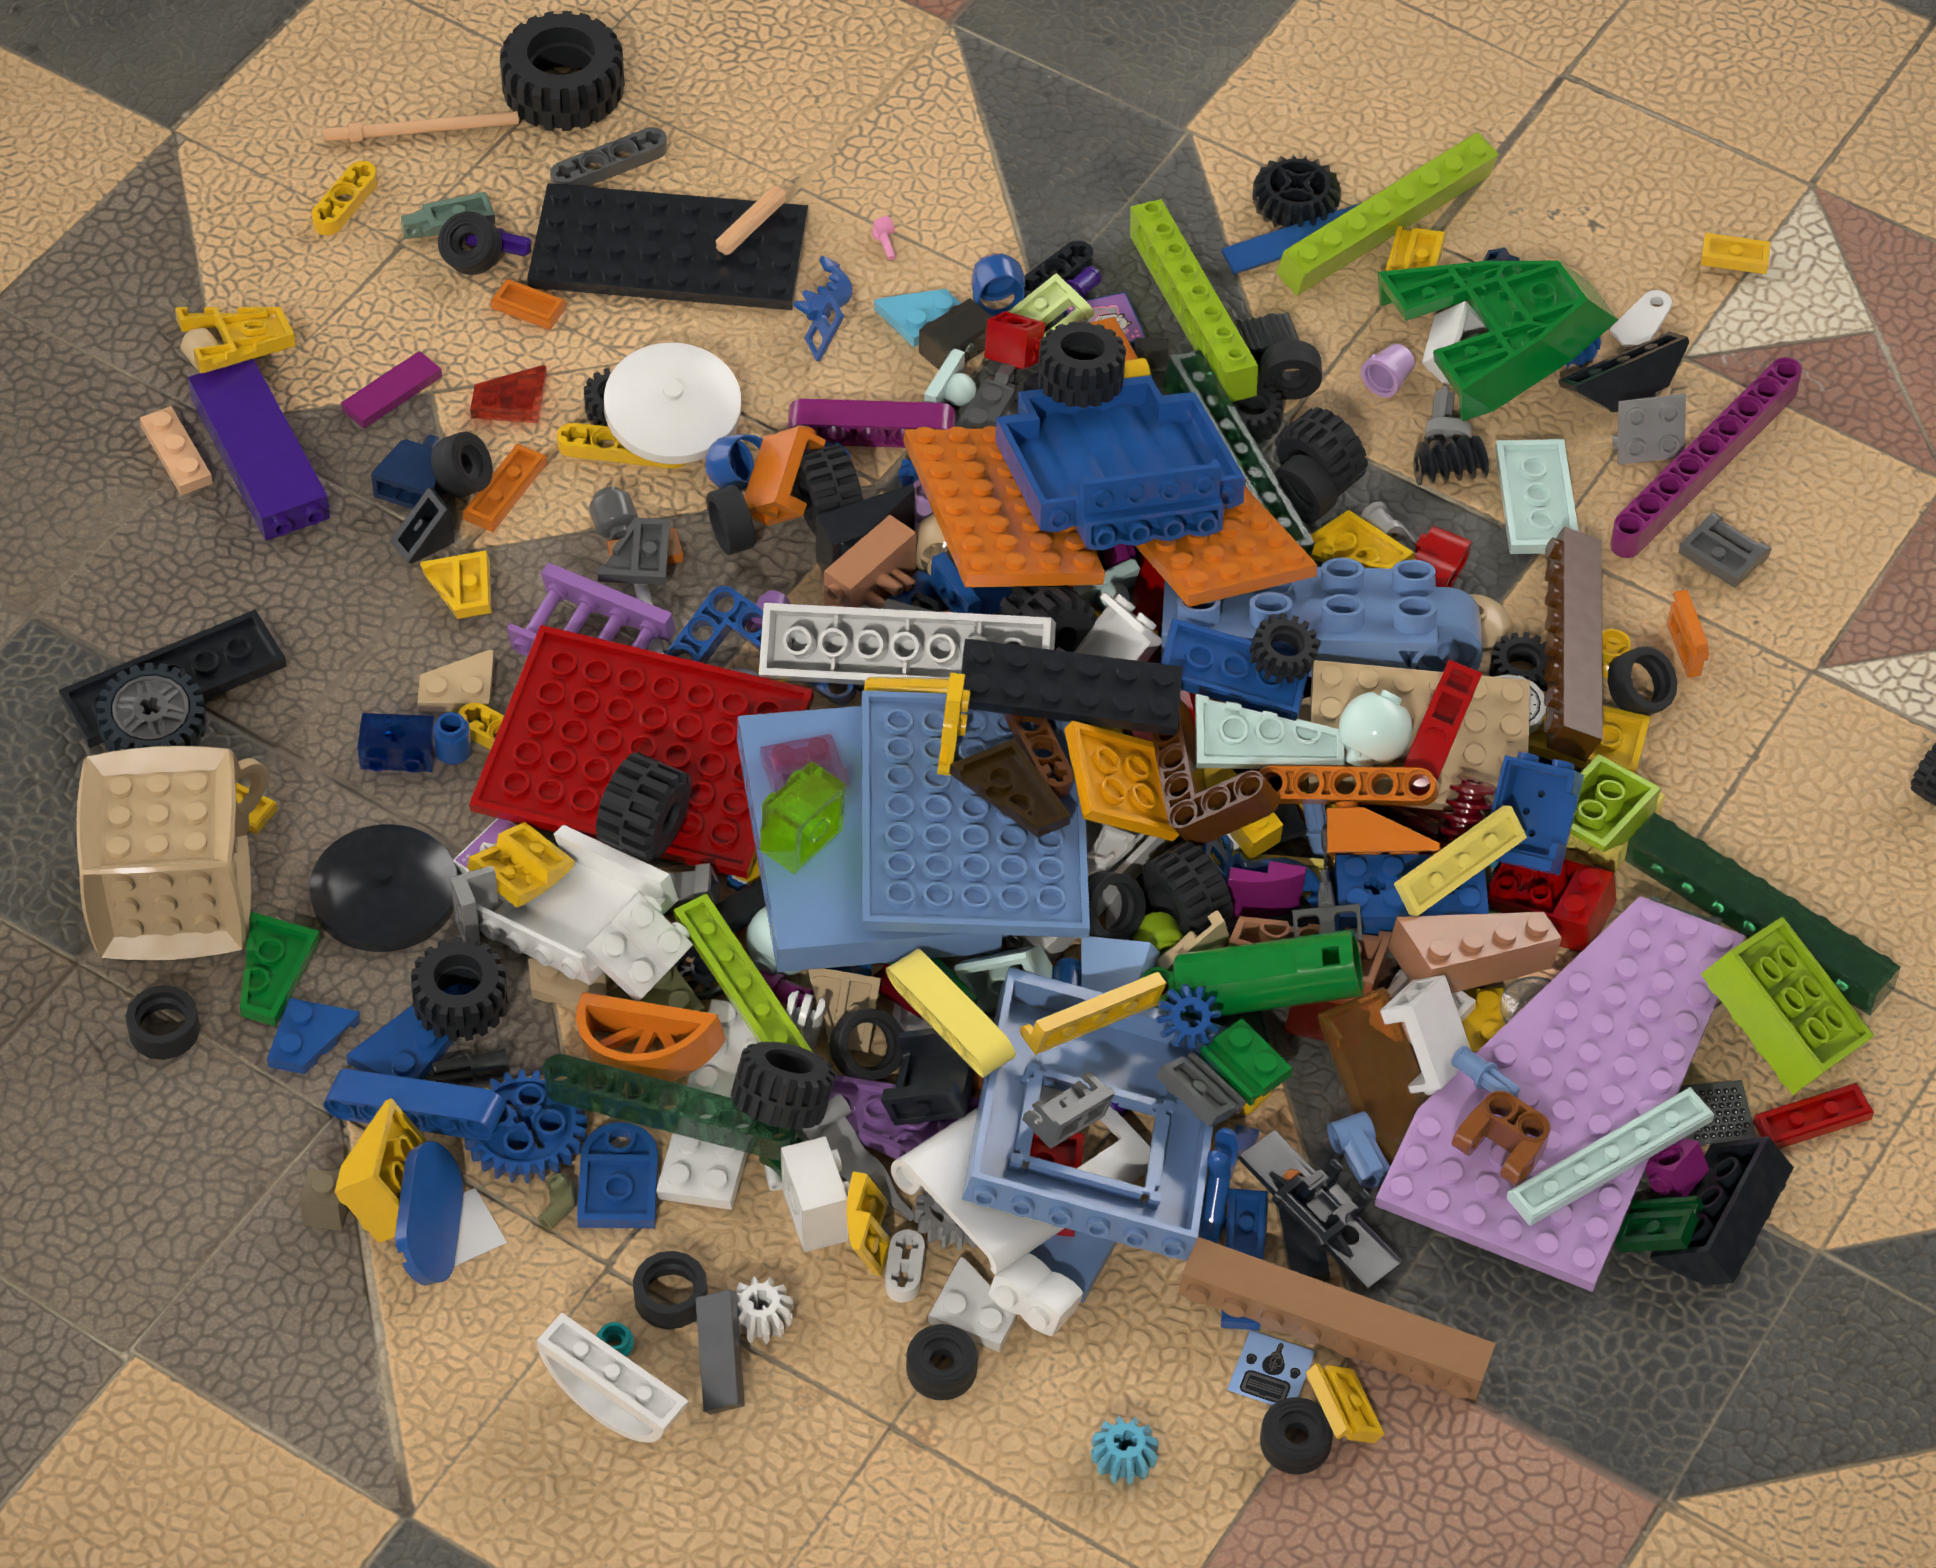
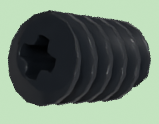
M1477 435L1472 436L1470 441L1465 437H1459L1456 444L1452 439L1448 438L1444 440L1443 445L1439 440H1432L1429 447L1423 441L1418 442L1416 445L1413 467L1415 480L1418 485H1422L1423 475H1427L1430 484H1435L1436 475L1439 473L1445 483L1449 481L1450 472H1454L1457 481H1462L1463 471L1467 470L1471 480L1475 479L1477 469H1481L1484 478L1488 476L1489 461L1487 451L1482 439Z

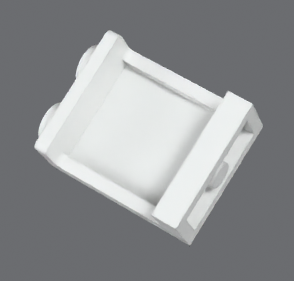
M1103 592L1100 598L1108 604V607L1096 620L1093 628L1074 653L1147 662L1162 643V638L1153 631L1157 625L1142 613H1139L1138 616L1134 615L1132 611L1135 609V606L1122 595L1118 594L1116 598H1113L1106 592ZM1058 647V648L1056 649V650H1059V651H1064V650L1061 649L1060 647Z
M1446 976L1412 980L1380 1010L1384 1024L1404 1022L1422 1071L1408 1085L1410 1093L1424 1092L1425 1095H1433L1457 1074L1459 1069L1451 1065L1455 1052L1464 1045L1470 1048Z

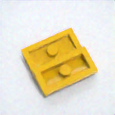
M523 822L498 833L495 846L469 856L467 869L472 872L493 866L496 873L497 892L518 908L555 885L574 867L575 860L526 822Z
M853 1171L849 1184L846 1210L849 1239L852 1249L873 1275L881 1276L891 1238L881 1227L889 1202L868 1174Z

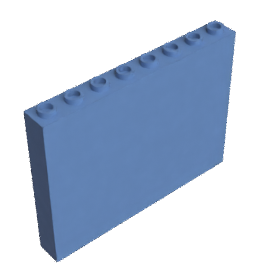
M861 706L738 716L737 744L777 972L897 962L917 948L922 950L930 959L999 953L1001 951L1002 937H1007L1008 935L862 931Z

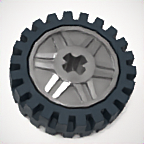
M145 663V670L140 671L138 665L130 667V675H127L122 670L117 673V681L111 678L106 683L107 690L102 689L99 695L100 701L97 702V723L103 744L105 743L106 749L109 752L154 746L200 745L201 737H204L206 731V708L203 694H201L198 684L193 683V678L190 675H182L181 669L174 667L169 672L168 664L160 663L158 670H154L153 663Z

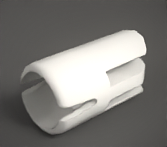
M795 991L788 997L786 1012L813 1050L820 1041L825 1001L820 997L815 1011L812 1009L814 995L805 994L802 1006L796 1008L799 991Z

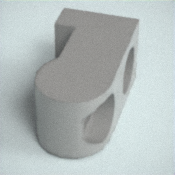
M710 863L696 865L695 871L680 872L678 874L669 873L678 901L664 915H674V909L706 893L714 905L720 902L721 882Z

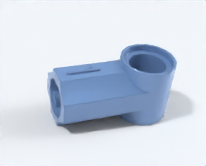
M1362 1111L1328 1123L1327 1134L1330 1144L1338 1156L1344 1155L1360 1187L1372 1189L1380 1186L1384 1182L1390 1166L1376 1143L1375 1129L1368 1114Z

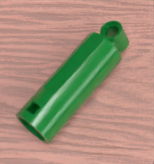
M1353 929L1180 953L1175 956L1173 972L1163 967H1154L1148 969L1141 976L1143 978L1159 972L1166 981V985H1169L1167 991L1174 989L1179 995L1181 986L1184 984L1190 986L1192 995L1194 990L1201 986L1204 988V995L1201 1000L1204 1001L1206 998L1214 996L1216 1001L1208 1007L1209 1011L1219 1010L1221 1011V1016L1363 997L1364 993L1361 957ZM1167 992L1159 999V1001H1166L1172 1004L1167 996ZM1185 1006L1186 1012L1181 1013V1015L1196 1019V1014L1189 1013L1188 1007Z

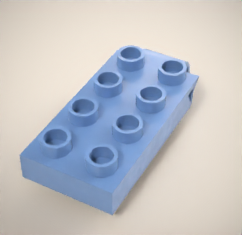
M1334 558L1324 562L1322 567H1317L1316 577L1191 607L1184 603L1166 581L1164 582L1161 659L1172 618L1253 640L1260 622L1264 619L1268 621L1269 616L1274 614L1278 620L1281 613L1287 614V620H1291L1293 615L1298 616L1297 623L1302 624L1305 620L1310 624L1307 631L1315 630L1317 633L1315 639H1319L1318 653L1315 660L1405 669H1416L1418 667L1420 670L1443 672L1448 660L1477 670L1483 657L1481 616L1478 604L1472 596L1460 589L1436 587L1435 568L1421 560H1404L1395 564L1393 569L1364 568L1356 560ZM1275 641L1271 643L1273 647L1297 653L1296 649L1286 642ZM1312 668L1307 677H1312Z

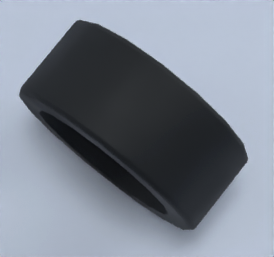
M1302 454L1294 455L1272 474L1271 484L1275 496L1283 508L1297 520L1305 523L1316 522L1337 503L1338 494L1335 483L1322 465L1311 457Z
M730 485L709 492L706 497L708 516L716 540L726 555H732L754 548L756 537L753 520L746 500L738 487Z
M1646 646L1632 649L1614 659L1608 670L1607 683L1610 695L1617 707L1621 710L1650 716L1663 711L1672 704L1677 694L1678 681L1675 669L1669 659L1659 650ZM1634 663L1643 666L1652 678L1654 691L1651 702L1643 699L1633 686L1631 672Z
M1108 871L1090 874L1088 876L1089 936L1129 940L1138 932L1144 920L1146 902L1142 888L1135 879L1127 874ZM1109 885H1114L1121 895V913L1116 923L1109 929H1105L1098 920V900L1102 892Z
M161 985L142 991L129 1003L125 1015L131 1044L137 1052L148 1058L165 1060L178 1057L187 1052L195 1044L199 1036L200 1023L196 1003L189 993L178 987ZM164 1009L176 1010L185 1015L186 1021L171 1034L158 1036L141 1030V1022L155 1011Z
M869 1008L849 1012L838 1020L831 1032L829 1048L832 1060L838 1070L847 1077L870 1081L886 1078L896 1071L902 1062L903 1052L897 1042L898 1033L904 1031L896 1018L886 1011ZM866 1022L880 1027L887 1043L886 1055L882 1062L869 1068L860 1066L853 1060L848 1046L849 1036L853 1028Z
M677 1251L659 1252L646 1258L637 1268L633 1278L635 1308L641 1318L652 1326L663 1329L682 1328L695 1322L697 1319L695 1298L708 1295L706 1272L699 1261L686 1253ZM677 1275L692 1282L694 1291L689 1299L682 1303L663 1305L649 1298L647 1288L653 1280L659 1277Z

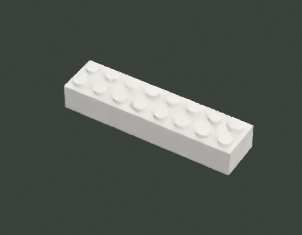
M764 603L759 675L772 680L865 685V680L869 677L949 679L950 673L961 674L965 638L1054 650L1056 623L1050 617Z

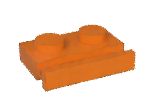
M1688 590L1675 591L1673 593L1675 601L1671 602L1667 626L1687 678L1701 676L1704 661H1707L1709 657L1708 641Z

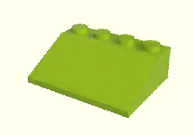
M1784 917L1779 918L1730 950L1701 973L1710 991L1718 996L1730 1012L1733 1021L1747 1034L1753 1042L1756 1051L1766 1059L1776 1072L1779 1081L1788 1088L1792 1095L1874 1037L1873 1033Z

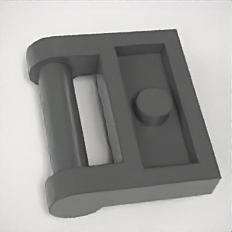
M1712 512L1680 544L1678 553L1736 588L1759 564L1762 565L1767 560L1772 548L1764 542H1755L1723 522V517Z

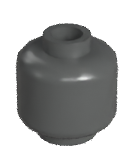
M611 486L597 491L588 507L597 534L604 538L611 537L612 540L623 538L630 523L635 517L638 518L630 494L624 490H619L618 487Z

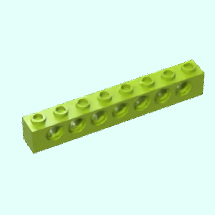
M1162 199L1130 206V238L1224 403L1257 396L1258 365Z

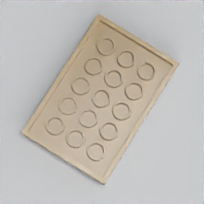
M1315 660L1312 665L1310 722L1339 729L1342 712L1354 698L1368 692H1373L1380 696L1384 689L1402 698L1400 706L1408 710L1412 720L1413 731L1407 749L1399 758L1388 764H1379L1373 767H1403L1443 672ZM1481 676L1439 776V796L1433 803L1427 806L1402 807L1454 811V808L1445 803V800L1447 798H1457L1458 794L1449 789L1450 784H1461L1462 780L1457 776L1482 780L1493 784L1497 788L1505 755L1517 758L1518 752L1528 753L1530 680ZM1344 747V758H1345V756H1346V754H1347V752H1348L1345 747ZM1345 761L1344 767H1356ZM1314 776L1307 778V794H1312L1319 787V779ZM1353 777L1342 779L1338 786L1339 793L1346 795L1353 792L1356 787V779ZM1387 777L1378 780L1375 786L1376 794H1388L1393 788V780ZM1495 794L1486 795V797L1493 802ZM1492 808L1482 811L1490 815Z

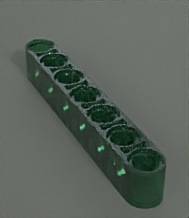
M566 1054L552 1055L543 1064L542 1071L547 1095L557 1103L773 1160H781V1147L798 1143L796 1129L775 1127L757 1121L740 1111L737 1105L733 1104L730 1097ZM562 1076H563V1077H568V1078H566V1079H564V1080H555V1079H557L558 1077H562ZM603 1086L602 1089L592 1090L593 1087ZM634 1095L640 1096L637 1099H627L628 1097ZM668 1105L676 1106L672 1109H664V1107ZM702 1115H712L711 1118H700ZM741 1124L750 1125L746 1128H737ZM776 1134H785V1135H786V1136H784V1137H782V1138L772 1137V1136H774V1135H776Z

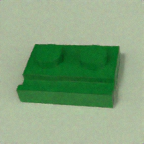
M1242 1018L1216 1036L1207 1047L1204 1045L1200 1048V1057L1243 1097L1249 1106L1253 1105L1258 1097L1261 1095L1264 1097L1292 1076V1067Z

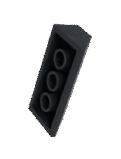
M1769 1136L1712 1143L1704 1156L1709 1171L1687 1196H1698L1704 1205L1703 1210L1698 1211L1696 1215L1699 1220L1688 1248L1653 1251L1650 1258L1654 1263L1704 1286L1734 1283L1794 1169Z

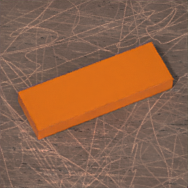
M517 443L492 474L490 484L484 490L478 492L464 509L463 520L494 532L547 465V456Z

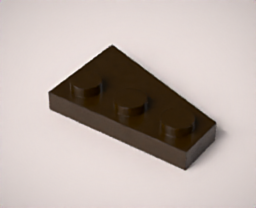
M1015 739L950 764V775L1037 838L1070 825V813Z

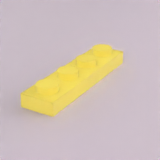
M1503 805L1394 883L1409 915L1419 916L1527 838L1512 806Z

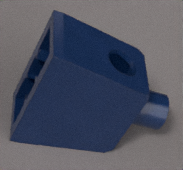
M428 435L422 444L407 439L401 440L371 473L374 497L409 509L415 507L428 488H433L441 497L443 489L437 483L431 465L432 450L440 438L435 435Z

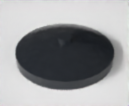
M394 824L364 827L336 840L317 860L310 878V898L313 912L320 925L329 935L349 947L370 952H390L406 949L433 936L451 917L454 907L450 878L457 876V869L448 850L434 837L421 830Z

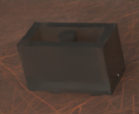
M971 298L959 305L953 306L947 313L934 321L927 322L919 329V353L938 370H940L954 348L965 352L966 363L985 351L987 319L992 316Z

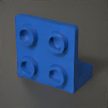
M945 552L932 557L930 584L953 613L995 615L1002 608L999 606L1004 597L1008 598L1012 594L1011 589L1013 587H965L955 563L950 560Z

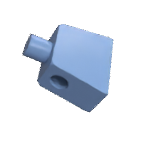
M1090 936L1089 938H1082V987L1106 993L1140 979L1142 974L1148 969L1156 967L1160 952L1150 942Z

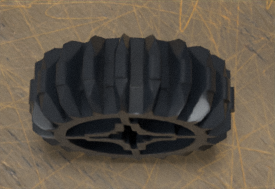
M1293 154L1290 159L1280 156L1277 162L1269 160L1266 167L1260 168V172L1253 182L1252 200L1256 213L1262 214L1264 222L1272 221L1274 228L1279 226L1286 228L1295 224L1303 227L1304 221L1308 220L1314 226L1316 225L1317 217H1320L1322 221H1326L1329 213L1334 214L1340 205L1341 187L1337 174L1330 171L1329 165L1321 166L1319 159L1309 161L1307 155L1303 159H1298Z

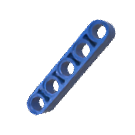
M342 1069L338 1072L323 1103L325 1110L336 1118L370 1124L385 1100L392 1098L419 1131L476 1140H488L491 1138L506 1106L505 1100L499 1094L488 1089L351 1069Z

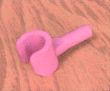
M886 215L874 221L872 235L876 240H880L888 260L891 261L896 258L889 235L895 232V228L890 217Z

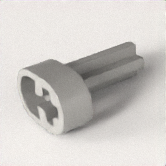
M1442 386L1441 391L1435 390L1432 418L1427 422L1424 434V442H1426L1428 447L1432 440H1439L1443 445L1444 440L1448 438L1452 439L1456 444L1459 437H1455L1454 434H1459L1460 437H1465L1468 441L1473 436V428L1469 422L1462 421L1459 418H1452L1455 393L1448 392V387Z

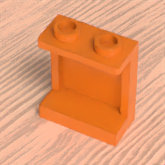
M798 425L794 428L763 437L744 495L752 519L770 526L804 515L807 503L790 494L803 453L824 448L826 440L817 436L814 429Z

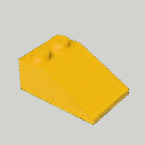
M392 1098L385 1100L342 1163L335 1188L339 1201L350 1209L359 1220L362 1228L369 1231L378 1243L395 1237L407 1154L411 1149L428 1142Z

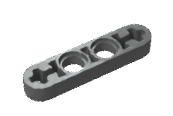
M645 128L558 162L550 170L551 184L588 187L657 160L667 152V136L659 128ZM622 151L632 154L627 158L615 156L618 152ZM590 163L602 165L601 168L596 170L589 169L586 166Z

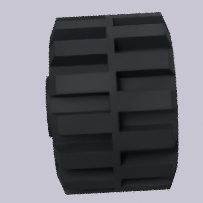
M1068 585L1014 586L1011 589L1012 594L1008 598L1004 597L1000 602L999 606L1002 607L1000 612L995 613V615L1052 618L1056 623L1054 650L1060 647L1066 652H1074L1098 619L1094 614V608Z
M639 752L630 754L614 772L603 793L596 821L597 838L646 861L657 860L670 846L685 818L691 794L690 775Z

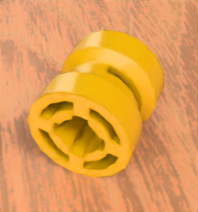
M1618 629L1602 631V677L1608 678V670L1613 660L1631 649L1629 636Z

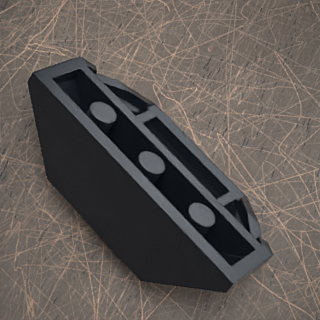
M1669 331L1655 339L1646 341L1558 380L1559 387L1595 406L1607 409L1610 412H1618L1619 401L1655 397L1658 391L1669 387L1687 350L1689 338Z

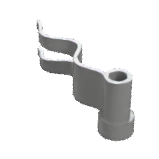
M838 1094L829 1100L822 1123L812 1128L795 1129L803 1142L826 1136L830 1149H837L842 1164V1172H839V1175L843 1180L848 1181L850 1184L853 1171L868 1174L888 1200V1204L910 1222L914 1220L913 1211L898 1196L884 1166L863 1147L853 1127L846 1119V1116L851 1114V1109L843 1096ZM883 1221L881 1227L889 1236L891 1235V1232L886 1223Z

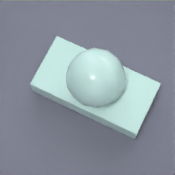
M955 348L950 352L924 393V402L945 404L949 402L954 406H964L969 404L975 397V383L970 376L964 373L965 352Z
M1135 559L1127 560L1105 570L1103 585H1074L1073 590L1090 605L1097 603L1098 608L1104 612L1108 604L1100 598L1103 592H1106L1113 598L1120 594L1130 602L1127 588L1135 585L1140 567Z

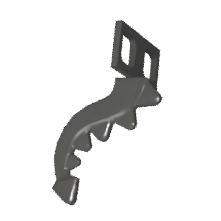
M1327 828L1321 829V848L1324 851V869L1320 872L1321 883L1319 885L1318 908L1292 910L1294 937H1299L1298 920L1301 917L1317 916L1320 922L1321 934L1336 932L1335 916L1337 914L1353 912L1357 915L1358 930L1355 933L1357 942L1363 941L1360 904L1336 906L1332 859L1327 853Z

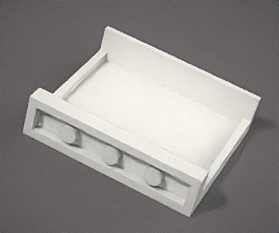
M563 825L554 833L558 848L575 860L574 867L547 891L518 908L508 900L494 912L481 905H477V916L480 921L479 928L488 939L492 941L498 940L508 945L516 953L527 954L535 958L543 966L549 965L563 972L570 979L576 978L591 985L604 971L583 950L638 893L644 898L651 896L656 899L662 906V915L678 901V897L669 873Z

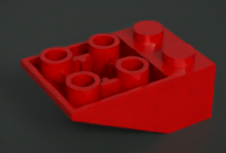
M1565 859L1563 860L1560 876L1501 863L1487 888L1488 904L1502 913L1544 912L1562 938L1559 947L1577 952H1582L1599 936L1617 902L1614 872Z

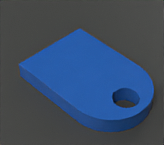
M615 1122L597 1128L586 1138L581 1149L577 1209L578 1228H655L658 1150L653 1137L645 1129L632 1123ZM617 1137H625L631 1141L629 1145L623 1148H617L610 1144Z

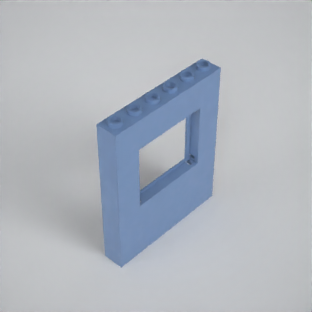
M1009 967L999 992L994 1023L1011 1042L1016 1057L983 1079L961 1200L1009 1212L1019 1217L1042 1221L1056 1227H1064L1086 1233L1093 1237L1119 1242L1133 1248H1141L1163 1254L1169 1258L1187 1261L1198 1239L1208 1167L1207 1157L1208 1152H1210L1213 1126L1209 1127L1205 1122L1200 1121L1185 1103L1167 1090L1166 1086L1156 1075L1162 1065L1182 1056L1186 1058L1192 1051L1203 1060L1200 1057V1048L1211 1044L1213 1039L1225 1031L1227 1027L1217 1025L1219 1030L1216 1033L1205 1030L1210 1042L1203 1045L1196 1038L1195 1049H1187L1185 1038L1179 1047L1172 1046V1040L1175 1033L1165 1038L1160 1035L1162 1030L1169 1027L1167 1022L1159 1024L1155 1021L1156 1017L1167 1015V1012L1152 1007L1035 1055L1020 1034L1021 1026L1031 1024L1034 1027L1035 1022L1039 1019L1104 993ZM1180 1014L1181 1021H1187L1189 1027H1192L1190 1022L1196 1019ZM1086 1072H1091L1107 1088H1111L1115 1092L1111 1102L1119 1103V1107L1155 1116L1145 1187L1029 1156L1034 1131L1022 1118L1025 1112L1034 1110L1032 1104L1039 1101L1041 1086L1065 1092L1072 1088L1076 1082L1081 1081L1092 1092L1090 1085L1081 1077ZM1023 1161L1030 1162L1026 1169L1021 1168ZM1142 1193L1149 1195L1147 1201L1140 1200Z

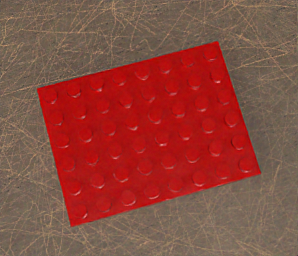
M540 625L469 802L470 811L520 824L526 822L532 827L556 832L565 825L597 841L610 845L597 838L596 821L599 805L608 782L619 765L633 752H639L681 770L691 777V794L685 818L676 837L659 858L692 866L710 863L716 872L748 879L757 854L737 744L738 716L810 710L814 699L813 689Z

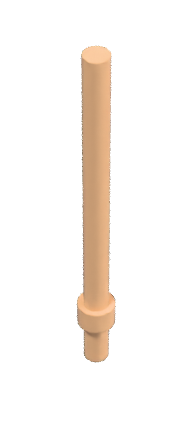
M515 111L369 125L354 122L348 123L346 127L324 128L322 130L324 142L350 139V143L363 142V138L517 125L519 124L518 112Z

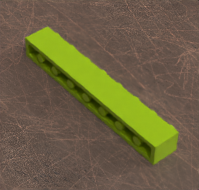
M1476 132L1284 250L1276 274L1298 296L1393 237L1398 226H1403V230L1488 178L1499 156L1498 152L1479 132Z

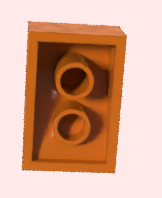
M1341 801L1335 803V808H1327V853L1332 860H1335V855H1434L1442 849L1440 843L1369 809L1360 807L1358 802Z

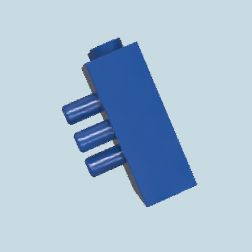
M1518 752L1517 758L1505 755L1491 814L1503 805L1512 806L1527 838L1495 861L1560 876L1584 775L1573 770L1575 764L1553 759L1552 765L1538 763L1540 757L1529 753Z

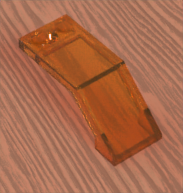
M1383 986L1363 995V997L1355 998L1318 1014V1021L1353 1114L1362 1111L1368 1114L1375 1129L1376 1143L1391 1165L1417 1109L1432 1095H1425L1424 1092L1410 1093L1408 1085L1420 1074L1402 1022L1384 1024L1380 1010L1393 998Z

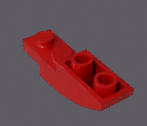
M1448 660L1403 768L1426 769L1438 781L1483 673ZM1426 778L1416 780L1412 786V793L1417 796L1426 794L1430 789V780Z

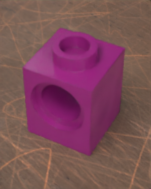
M1683 1138L1650 1157L1645 1171L1653 1192L1671 1197H1687L1709 1171V1167L1700 1143Z

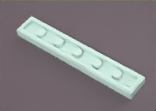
M1689 1087L1508 1191L1506 1199L1528 1225L1532 1226L1711 1123L1714 1113L1694 1090Z

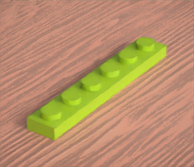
M707 893L674 909L675 919L688 930L690 934L689 940L756 1041L787 1043L813 1052Z

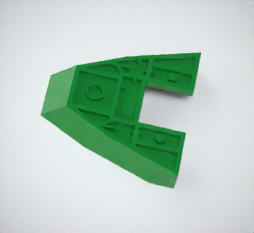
M1559 260L1479 261L1378 272L1379 303L1381 306L1393 303L1405 321L1468 301L1489 330L1487 333L1433 350L1434 362L1459 396L1460 418L1462 421L1493 412L1572 361L1618 321V318L1590 281Z

